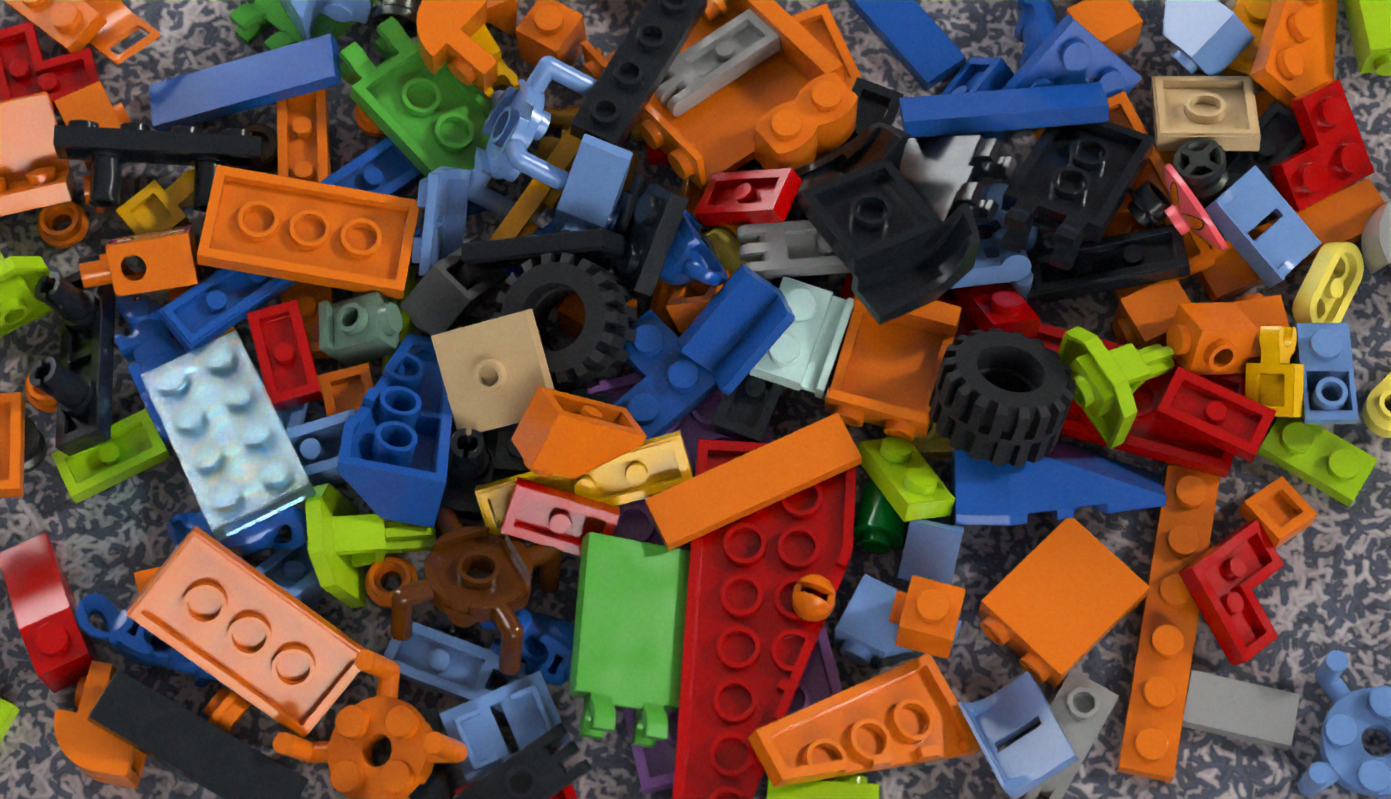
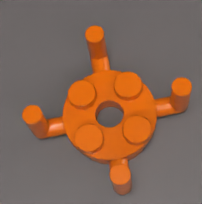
M368 649L358 652L355 657V665L359 670L378 678L376 696L341 709L336 716L335 728L330 741H309L287 732L277 734L273 740V748L279 754L305 763H328L332 786L349 799H410L407 796L419 784H425L432 773L435 763H460L466 759L468 754L467 746L463 742L433 731L430 724L425 721L414 706L398 699L399 665L395 661ZM389 738L392 745L391 756L386 763L376 767L372 760L373 748L381 739Z

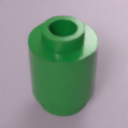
M870 478V481L862 487L854 519L853 537L860 542L859 544L864 550L875 554H887L892 549L902 547L909 521L904 522Z

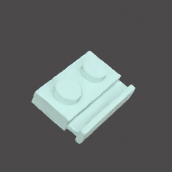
M783 276L779 289L784 294L795 319L750 371L749 375L797 391L803 389L815 393V397L822 399L853 311L854 299L848 297L845 300L833 296L831 291Z

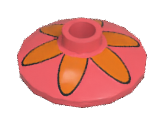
M1170 163L1165 165V181L1172 205L1165 209L1164 212L1181 236L1191 230L1204 242L1224 252L1228 249V245L1205 209Z

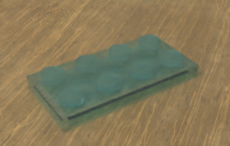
M236 330L141 375L209 528L218 542L316 494Z

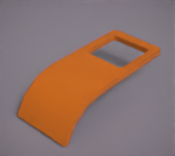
M83 0L97 10L107 21L105 26L89 44L115 65L121 64L160 37L157 29L135 15L121 0ZM139 29L148 34L118 55L110 50Z

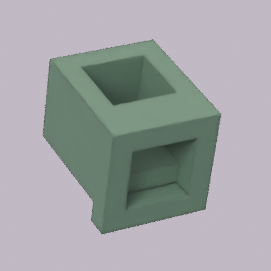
M378 291L334 304L328 300L318 303L319 349L346 367L392 355L400 346L399 332L403 326L398 305Z

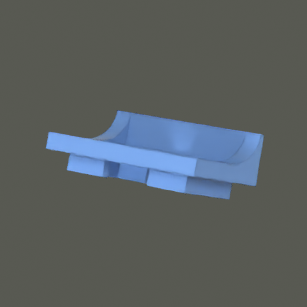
M1256 165L1205 208L1215 226L1268 288L1283 281L1285 276L1322 243ZM1273 211L1279 219L1253 241L1247 233Z
M441 166L428 173V177L419 181L417 207L425 208L422 237H414L411 263L420 264L419 276H425L434 264L460 248L461 243H464L471 170Z
M541 671L439 713L447 735L463 742L467 746V757L459 764L468 784L480 779L514 755L509 754L490 707L501 704L519 750L529 745L554 726L562 723ZM566 734L560 741L553 743L551 748L569 742L568 735Z
M1029 671L984 699L970 703L958 702L998 782L1012 799L1020 798L1079 759L1035 678ZM1041 721L1042 724L1003 750H999V747Z

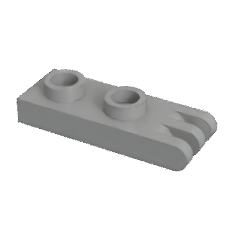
M749 8L678 54L654 92L655 97L662 104H667V109L674 116H680L780 51V36Z
M809 220L747 224L737 228L738 241L747 243L739 248L740 259L749 262L744 265L764 279L783 278V276L800 277L851 273Z
M1070 670L1050 707L1079 759L1027 792L1023 799H1037L1039 794L1048 799H1062L1116 704L1119 695L1075 670ZM1002 790L1000 796L1004 797L1005 799H1012L1004 790Z

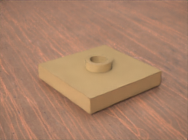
M1151 77L1150 92L1156 151H1177L1180 146L1194 139L1215 141L1223 147L1224 151H1259L1261 135L1252 77Z
M532 308L431 336L456 429L467 428V436L471 435L472 429L484 432L520 423L538 386L555 390Z

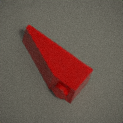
M45 532L0 552V567L20 634L36 674L53 693H56L78 683L82 676L88 675L91 661L100 662L90 636L81 630L76 621L78 606L49 535Z

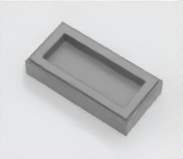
M1191 670L1182 727L1288 751L1293 742L1300 694Z

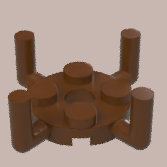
M441 507L438 510L434 524L437 541L433 544V551L425 560L423 580L398 587L392 593L391 636L398 641L409 639L412 636L413 606L431 600L439 610L447 614L448 620L456 626L470 627L477 622L494 621L501 633L499 670L505 675H514L519 672L521 666L524 634L523 627L514 612L524 609L529 602L533 567L540 565L538 587L541 591L553 593L558 590L563 551L558 550L554 546L541 544L525 547L514 536L505 534L504 539L489 534V527H463L452 508ZM479 568L481 571L491 573L492 575L487 578L476 579L468 576L465 572L470 569Z

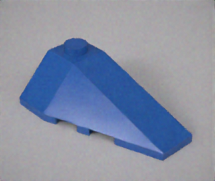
M412 333L407 334L386 364L379 381L374 388L370 387L363 397L362 405L354 416L350 415L343 425L336 470L380 518L434 528L447 480L452 411L431 337Z
M1060 441L1056 442L1055 448L1049 455L1044 454L1042 460L1036 463L1026 460L1024 466L1013 467L1010 463H1003V466L991 465L990 461L981 458L978 461L968 457L969 453L964 450L957 451L951 446L949 482L951 494L955 497L953 506L955 525L1011 526L1027 524V514L1045 511L1052 512V515L1057 520L1074 518V511L1079 509V507L1092 506L1094 509L1104 513L1166 506L1167 496L1160 474Z

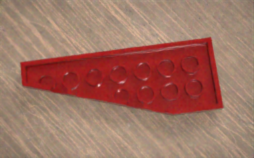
M698 439L696 476L768 443ZM857 466L691 541L672 799L754 798L765 769L748 737L755 730L787 716L826 621L825 618L821 621L812 622L798 616L792 606V591L795 584L801 578L810 574H816L828 579L834 586L837 594L853 552ZM807 587L801 590L816 595L825 601L828 597L826 594Z

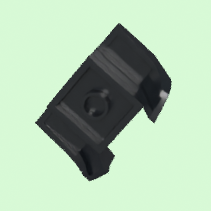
M881 122L866 127L859 135L836 151L794 170L802 182L789 210L795 220L806 216L853 274L851 290L879 325L941 297L973 269L980 246V237L969 202L960 205L943 223L899 172L910 134Z

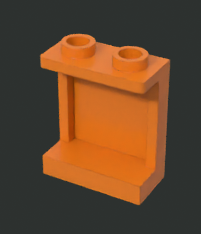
M855 295L852 316L831 387L827 389L825 396V412L832 414L838 412L844 424L848 426L861 427L865 422L884 427V433L889 436L902 437L908 441L914 440L915 436L926 439L931 424L929 415L931 408L929 407L930 398L945 351L949 344L953 345L962 307L935 300L879 325Z
M1066 518L981 600L977 616L982 620L979 623L980 628L991 641L998 646H1003L1006 643L1021 657L1019 664L1025 672L1029 671L1036 682L1042 684L1046 680L1056 689L1064 681L1066 674L1125 615L1129 617L1143 603L1150 586L1075 518Z

